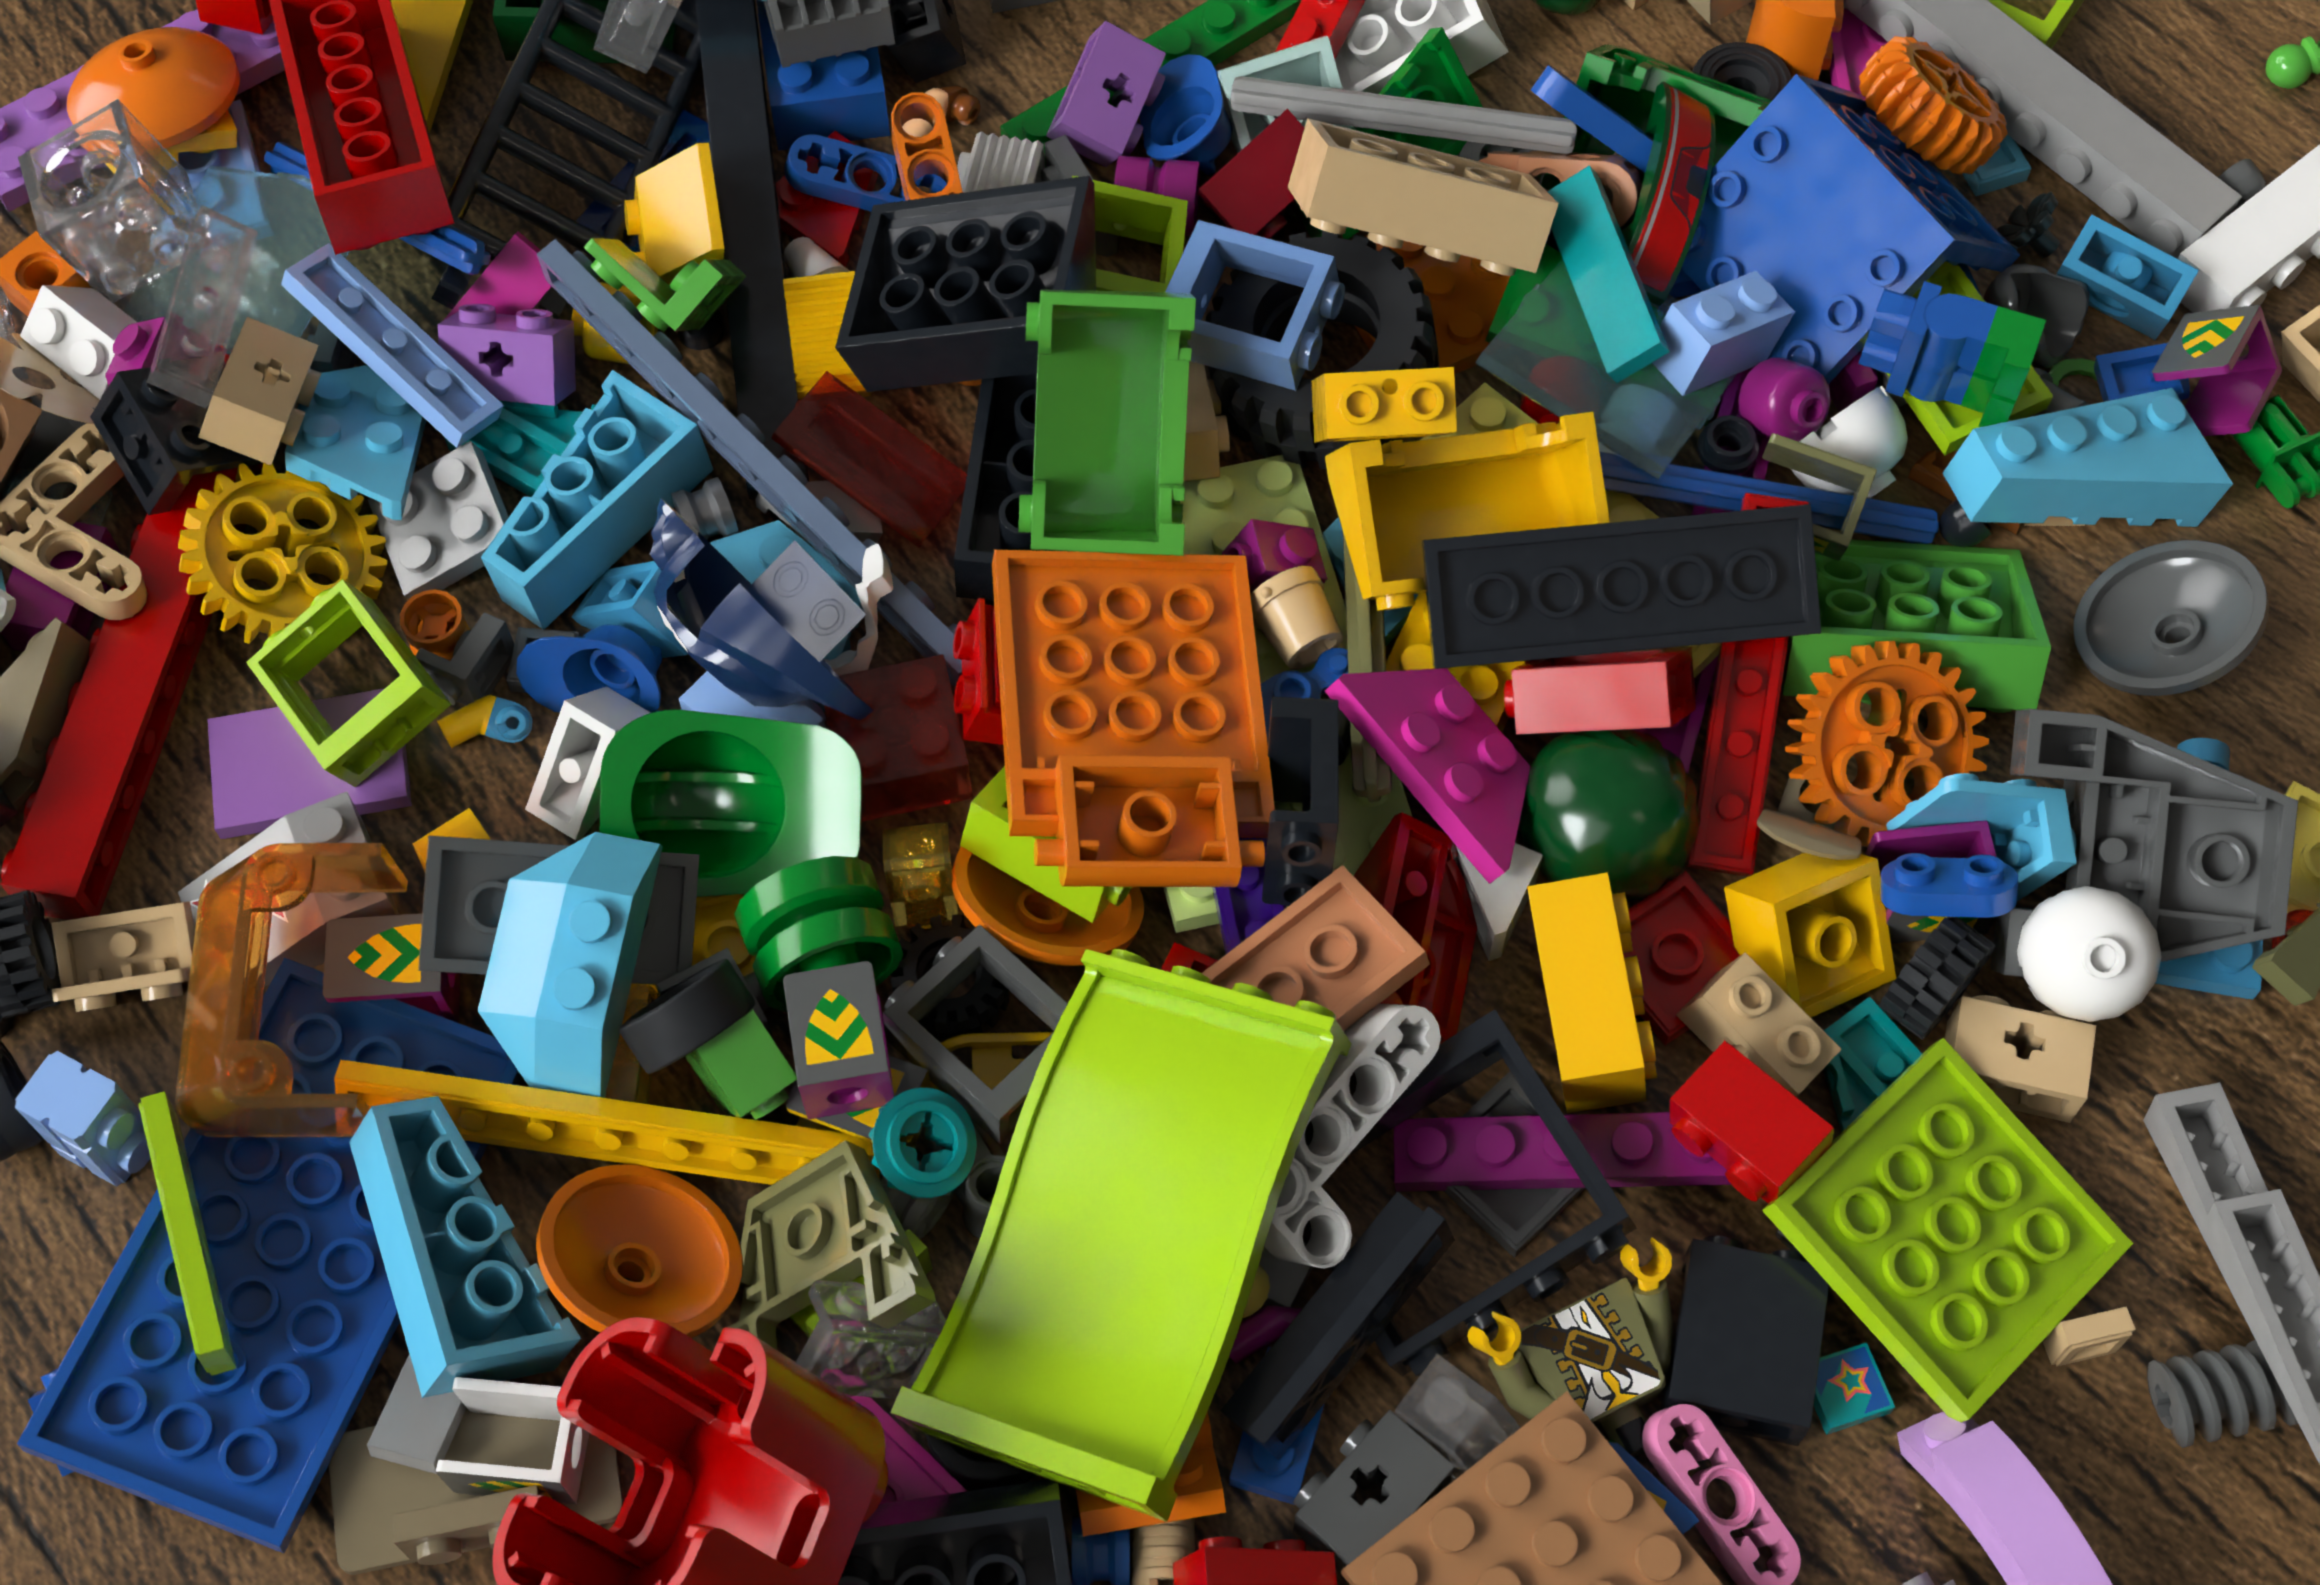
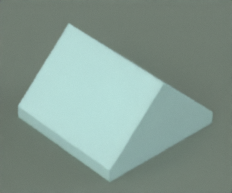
M1328 36L1307 41L1218 71L1224 107L1233 128L1231 139L1237 154L1269 126L1277 116L1233 110L1230 98L1232 85L1236 77L1244 76L1343 89ZM1297 119L1305 128L1307 120ZM1333 124V125H1337V126H1341V127H1345V128H1349V129H1351V128L1353 127V126Z

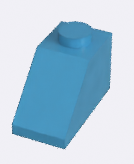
M655 561L608 569L595 581L571 617L579 625L590 630L605 624L621 625L631 629L644 638L649 645L659 647L662 650V658L688 654L677 641L674 633L665 626L658 610L654 589L661 570Z

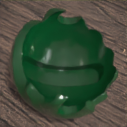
M1635 729L1578 731L1573 734H1563L1551 740L1538 753L1530 765L1531 768L1520 816L1522 822L1521 832L1524 846L1543 855L1540 871L1550 882L1608 872L1612 894L1625 892L1626 901L1631 902L1655 893L1667 878L1674 879L1679 876L1696 840L1701 815L1696 803L1697 790L1695 783L1690 775L1685 772L1683 762L1675 753L1663 748L1661 742L1656 737Z

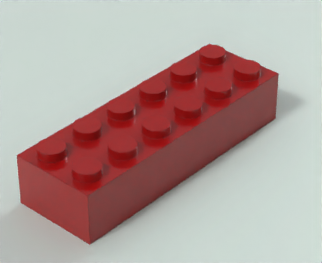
M269 0L314 197L335 255L352 250H366L378 243L412 234H427L436 228L454 224L392 1Z

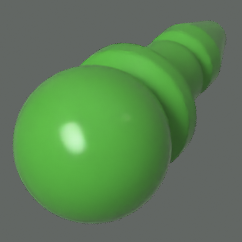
M2307 36L2302 39L2300 45L2285 44L2276 48L2269 55L2265 69L2268 79L2279 87L2293 89L2303 85L2309 79L2311 73L2319 75L2320 40L2316 43L2312 37Z

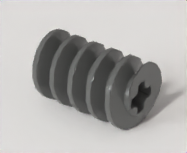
M2256 1340L2247 1343L2246 1347L2231 1344L2221 1348L2219 1353L2206 1349L2195 1353L2192 1359L2181 1354L2167 1359L2165 1364L2152 1360L2147 1365L2148 1390L2152 1404L2163 1425L2170 1430L2176 1443L2182 1448L2190 1447L2194 1444L2195 1424L2203 1438L2209 1443L2221 1439V1419L2224 1420L2230 1433L2234 1436L2240 1437L2248 1434L2249 1413L2256 1426L2263 1432L2275 1428L2277 1419L2276 1409L2286 1424L2289 1426L2298 1425Z

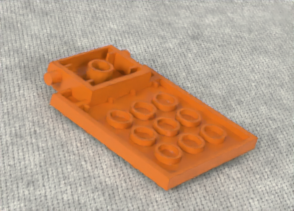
M994 550L992 577L1009 836L1056 837V839H1035L1034 863L1035 866H1058L1062 887H1237L1241 878L1242 867H1263L1265 861L1263 840H1239V838H1267L1270 812L1275 810L1246 556L1201 554L1178 556L1075 551Z

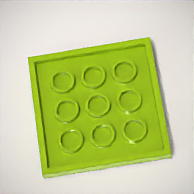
M1944 1038L1931 1045L1832 1141V1146L1778 1199L1771 1201L1762 1210L1948 1417L1961 1423L1969 1420L2134 1244Z

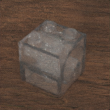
M119 99L18 157L39 236L93 288L112 303L117 302L211 247L187 171Z

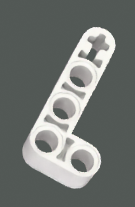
M1378 1004L1344 1031L1352 1043L1347 1056L1339 1054L1308 1121V1123L1311 1121L1313 1125L1312 1141L1307 1147L1304 1130L1282 1188L1264 1247L1277 1259L1325 1269L1335 1266L1346 1256L1352 1239L1350 1223L1344 1212L1321 1186L1430 1063L1438 1051L1441 1038L1439 1024L1434 1015L1424 1007ZM1354 1072L1357 1085L1355 1093L1351 1096L1349 1082ZM1310 1221L1311 1237L1307 1245L1304 1246L1303 1231L1307 1222Z

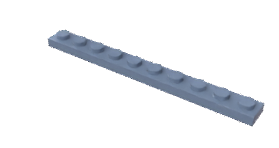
M556 239L538 252L537 257L545 280L677 412L696 423L701 436L856 589V584L862 582L865 551L876 543L871 539H866L863 543L859 541L846 528L850 525V522L839 506L826 496L819 501L805 487L808 481L800 468L786 455H782L777 459L763 445L766 439L749 417L741 413L735 418L721 404L724 401V397L717 386L702 372H699L694 377L680 363L683 357L674 343L660 331L652 335L639 322L642 316L626 295L620 291H616L611 295L598 282L601 277L591 268L592 262L582 252L577 250L571 255ZM883 551V553H884V555H885V557H886V559H887V561H888V563H889V567L891 568V567H892V563H891L890 559L888 558V556H887V555L885 554V552ZM891 572L893 590L879 599L877 611L956 688L958 678L962 675V660L955 659L953 656V640L957 625L953 623L947 628L932 613L935 606L929 596L913 581H909L904 585Z

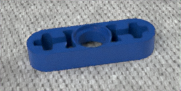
M1548 65L1531 88V91L1645 173L1653 138L1646 135L1640 128L1560 71Z
M815 134L804 135L798 138L789 150L784 166L785 176L789 184L801 193L867 211H872L873 205L906 201L902 183L899 188L901 190L899 196L891 195L897 178L900 179L894 155ZM808 156L818 159L819 170L817 174L807 171V162L805 161ZM839 163L846 164L841 182L834 180L838 172L837 167ZM862 168L872 169L882 177L884 187L879 191H866L857 185L853 173ZM926 174L915 182L918 188L919 186L929 188V193L942 191L947 185L940 176L935 174Z

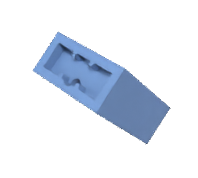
M1198 220L1165 292L1191 293L1196 298L1195 328L1191 332V340H1188V344L1192 348V362L1296 391L1305 370L1312 371L1319 360L1322 349L1321 333L1327 319L1334 320L1338 316L1344 300L1345 286L1339 282L1334 256ZM1225 267L1304 288L1281 342L1201 320Z

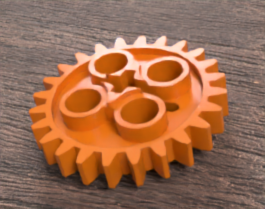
M1875 641L1874 648L1871 645L1851 646V658L1847 655L1831 656L1829 663L1833 675L1827 672H1813L1810 675L1814 686L1819 692L1816 695H1797L1796 700L1808 712L1805 719H1788L1787 725L1801 732L1802 737L1800 742L1785 746V752L1802 756L1803 764L1794 768L1789 773V777L1791 779L1808 780L1810 785L1802 792L1798 799L1800 803H1821L1813 819L1816 823L1832 824L1836 822L1834 830L1857 837L1861 841V847H1868L1874 833L1887 831L1886 824L1904 811L1908 803L1919 800L1935 788L1942 778L1953 774L1969 773L1970 771H1986L1987 765L1973 758V751L1976 748L1988 745L1989 738L1973 735L1972 726L1981 722L1986 715L1985 712L1968 711L1965 706L1976 694L1975 688H1954L1962 671L1959 667H1943L1939 669L1942 654L1939 652H1923L1920 655V646L1917 643H1900L1897 648L1895 641ZM1898 689L1901 691V698H1899V695L1896 692ZM1865 693L1868 694L1872 703L1871 713L1866 721L1860 711V702ZM1922 708L1926 710L1928 716V725L1923 734L1918 727V715ZM1885 741L1890 742V749L1885 748ZM1854 756L1858 764V774L1855 780L1850 783L1846 774V768L1849 759ZM1911 770L1914 776V788L1908 797L1904 789V779ZM1875 792L1877 793V796L1879 797V799H1878L1877 801L1874 799V793H1875Z

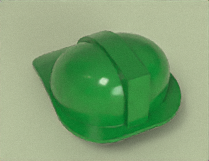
M680 709L662 710L643 715L625 725L614 735L603 754L601 762L599 833L658 843L663 846L661 852L699 855L697 897L746 894L757 883L777 871L806 860L829 856L859 858L862 812L861 762L856 751L847 740L830 729L820 725Z

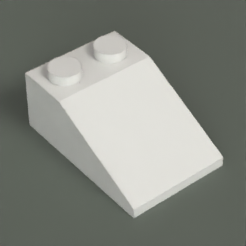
M1366 0L1335 59V63L1344 90L1379 94L1431 28L1443 27L1467 76L1509 51L1487 0Z

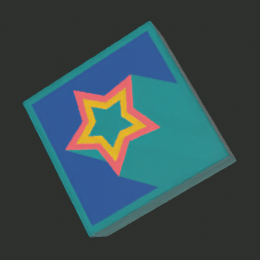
M1867 1342L1820 1357L1813 1406L1826 1435L1888 1415L1895 1408Z

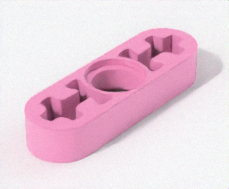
M1678 1404L1652 1414L1646 1421L1642 1432L1644 1452L1670 1491L1699 1519L1695 1527L1732 1580L1737 1585H1791L1799 1573L1801 1564L1797 1543L1709 1417L1701 1409L1689 1404ZM1684 1426L1689 1437L1683 1442L1684 1450L1674 1452L1669 1444V1441L1675 1435L1673 1428ZM1710 1460L1711 1467L1696 1472L1690 1478L1688 1471L1700 1467L1697 1463L1698 1461ZM1714 1478L1725 1481L1735 1495V1509L1727 1520L1717 1517L1707 1504V1487ZM1752 1520L1753 1527L1742 1530L1745 1536L1734 1539L1731 1537L1730 1532L1732 1530L1740 1529ZM1768 1546L1773 1554L1766 1563L1769 1571L1758 1572L1753 1564L1760 1555L1757 1548Z

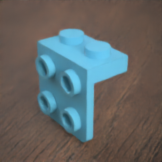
M1969 773L1949 775L1942 778L1935 788L1919 800L1908 803L1904 811L1886 824L1887 830L1987 820L1997 858L2014 868L2018 874L2017 901L2077 863L2075 856L2076 835L2070 824L2065 789L2037 787V783L2029 779H2016L1997 783L1979 781L1978 776Z

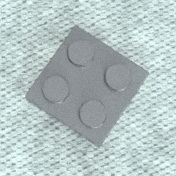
M471 440L413 473L402 520H392L384 516L382 503L372 498L368 500L373 515L378 517L377 526L381 536L386 539L385 547L403 595L408 599L425 590H443L485 566L481 556L509 518L483 451Z

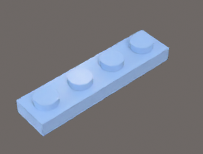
M330 243L285 270L281 285L456 448L498 420L504 405L342 254L335 255Z

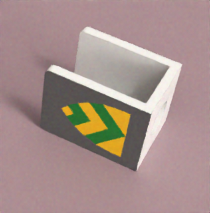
M455 1377L452 1390L470 1412L560 1421L551 1470L438 1460L436 1473L453 1492L459 1494L485 1496L537 1485L544 1496L550 1497L559 1503L577 1505L589 1432L559 1414L557 1396L561 1389L560 1386Z

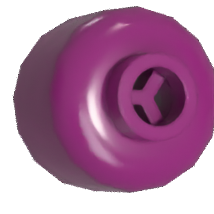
M1769 358L1759 362L1743 381L1738 399L1741 417L1750 423L1755 432L1769 438L1774 433L1798 442L1814 431L1816 433L1822 427L1828 415L1831 402L1829 385L1824 376L1811 366L1787 358Z

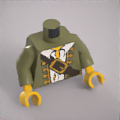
M1651 1237L1650 1244L1653 1248V1256L1648 1264L1639 1267V1257L1636 1249L1629 1244L1623 1247L1620 1252V1260L1623 1266L1638 1278L1632 1287L1625 1277L1522 1329L1519 1328V1325L1513 1319L1492 1311V1317L1498 1325L1497 1336L1492 1342H1489L1483 1330L1474 1326L1469 1329L1467 1334L1469 1343L1474 1348L1490 1355L1488 1365L1508 1406L1512 1410L1531 1420L1567 1391L1596 1428L1602 1427L1609 1440L1612 1439L1617 1442L1632 1457L1644 1452L1642 1432L1646 1419L1640 1407L1656 1399L1665 1388V1378L1669 1374L1672 1364L1673 1317L1668 1286L1664 1280L1671 1270L1672 1256L1662 1243Z

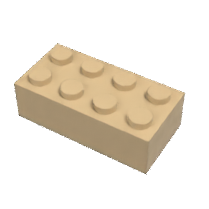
M1307 118L1288 184V189L1300 205V209L1304 211L1307 217L1311 218L1310 224L1320 230L1334 234H1345L1347 227L1369 232L1367 236L1369 240L1391 248H1402L1403 242L1407 241L1425 246L1424 252L1426 254L1449 262H1458L1460 255L1480 259V265L1483 268L1506 276H1514L1516 269L1533 273L1537 272L1559 204L1530 174Z

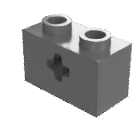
M1390 1409L1376 1425L1368 1419L1360 1423L1340 1448V1452L1346 1456L1344 1461L1329 1477L1321 1470L1318 1471L1303 1486L1293 1501V1504L1299 1508V1511L1295 1514L1293 1532L1315 1551L1334 1552L1335 1567L1339 1573L1373 1544L1447 1487L1455 1468L1453 1464ZM1375 1483L1381 1488L1379 1502L1370 1498L1361 1506L1354 1500L1357 1486L1367 1490Z

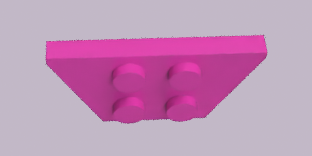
M1447 668L1343 674L1325 690V693L1331 699L1338 700V708L1366 741L1376 749L1378 755L1390 766V769L1484 879L1491 884L1510 868L1531 766L1516 750L1512 742L1504 736L1474 701L1470 693L1462 687Z

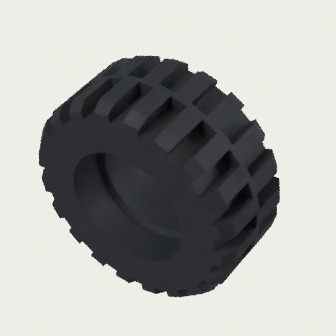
M1323 230L1322 237L1307 238L1306 232L1289 235L1290 242L1287 244L1335 257L1339 282L1344 284L1345 294L1338 316L1334 320L1328 318L1327 322H1343L1355 325L1367 331L1376 339L1365 357L1342 373L1439 368L1438 346L1429 296L1424 294L1423 282L1416 271L1409 267L1404 268L1403 257L1388 247H1383L1378 252L1375 242L1358 234L1354 235L1353 240L1343 239L1342 234H1334ZM1233 269L1230 272L1232 284L1223 283L1219 286L1212 299L1214 311L1211 310L1206 315L1205 321L1281 342L1304 288ZM1208 366L1211 380L1214 381L1217 395L1221 400L1222 414L1228 417L1231 429L1242 441L1249 442L1252 440L1254 451L1267 458L1274 457L1280 453L1283 455L1284 461L1300 464L1301 468H1305L1306 461H1316L1320 469H1326V455L1348 443L1369 441L1314 443L1313 379H1301L1295 391ZM1402 438L1380 439L1381 445H1383L1389 441L1401 440Z

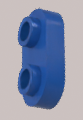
M1909 853L1898 857L1882 869L1880 897L1884 906L1903 915L1997 917L2010 912L2017 904L2018 874L2010 865L1991 855H1975L1969 858H1937L1920 853Z

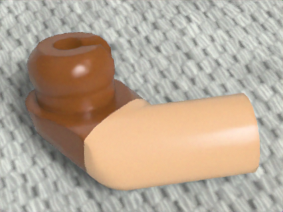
M958 85L938 87L925 92V94L933 96L940 103L946 122H952L956 119L962 125H969L977 119L980 113L979 99L969 95L968 89ZM912 119L902 126L906 133L914 137L925 136L933 130L932 125L923 119Z

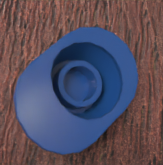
M1184 55L1170 60L1159 69L1158 72L1165 76L1162 88L1150 107L1144 104L1139 117L1143 126L1144 147L1148 156L1157 161L1171 159L1200 162V170L1206 175L1211 176L1216 172L1215 159L1226 149L1231 140L1233 132L1232 123L1224 107L1220 81L1213 63L1201 55Z
M605 624L590 630L581 638L565 636L543 637L527 644L517 658L516 674L522 688L537 703L554 712L560 713L564 700L607 686L652 713L657 711L661 702V690L656 678L657 671L662 662V650L657 646L649 645L644 638L631 629L621 625Z

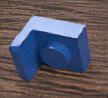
M2168 343L2097 355L2094 364V372L2103 402L2169 388L2174 389L2182 402V400L2188 399L2190 395L2189 378L2155 381L2152 370Z

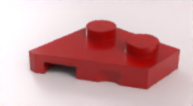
M837 131L828 136V138L855 145ZM808 156L805 161L807 162V171L817 174L819 170L818 159ZM838 164V172L834 180L841 182L846 164ZM869 168L856 170L853 176L857 185L866 191L873 192L879 174ZM783 176L776 183L781 230L794 240L801 237L810 238L821 249L846 267L849 260L848 248L854 231L859 230L865 210L801 193L789 184L786 176Z

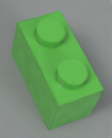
M750 1010L726 1030L685 1056L720 1111L737 1117L752 1115L756 1120L770 1113L789 1098L784 1088L797 1080L795 1072L754 1010Z

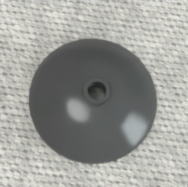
M2180 540L2160 543L2122 558L2105 570L2091 584L2082 597L2075 614L2073 626L2075 644L2087 669L2097 679L2112 688L2143 696L2183 693L2221 678L2237 667L2252 652L2261 639L2267 625L2269 598L2259 571L2239 552L2221 544L2208 541Z

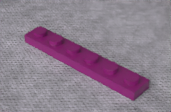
M1670 1112L1564 1115L1610 1187L1731 1185L1725 1176L1727 1169L1708 1153L1703 1157H1698L1688 1151L1675 1138L1671 1131L1673 1125L1669 1123ZM1539 1115L1406 1119L1394 1127V1184L1396 1192L1446 1191L1447 1186L1452 1185L1468 1186L1471 1190L1586 1188Z

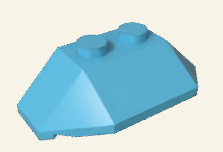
M594 832L509 879L478 1012L529 1087L605 1098L620 1035L619 1028L623 1022L663 847L661 844Z

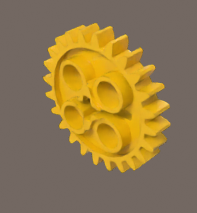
M242 463L238 466L236 483L221 473L216 475L213 488L214 493L201 488L198 491L195 504L197 508H188L186 511L183 526L187 529L181 530L178 548L185 551V553L181 554L179 572L192 574L189 577L186 591L188 595L207 593L203 598L200 612L203 615H207L221 610L224 616L220 630L223 632L233 628L237 623L246 626L244 643L250 644L259 632L266 633L269 638L275 632L285 629L310 607L317 595L332 588L342 579L369 598H378L383 584L378 578L383 577L387 566V560L379 555L383 552L386 539L383 536L371 535L378 521L377 515L358 516L364 501L362 495H357L352 500H345L341 495L330 491L327 486L320 482H310L287 470L285 474L277 473L273 463L272 465L263 463L261 474L256 476L250 468ZM310 519L321 528L316 530L302 527L296 520ZM248 524L260 533L254 535L244 534L237 531L233 525ZM228 557H230V558H232V559H234V560H236V561H235V562H234V561H230V560L228 559ZM312 573L323 574L331 579L333 584L321 585L315 583L307 575ZM259 579L266 582L271 589L265 591L255 590L249 587L244 580Z

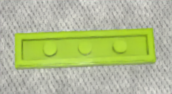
M165 1091L140 1098L141 1103H138L195 1354L206 1372H210L212 1376L237 1369L178 1115Z

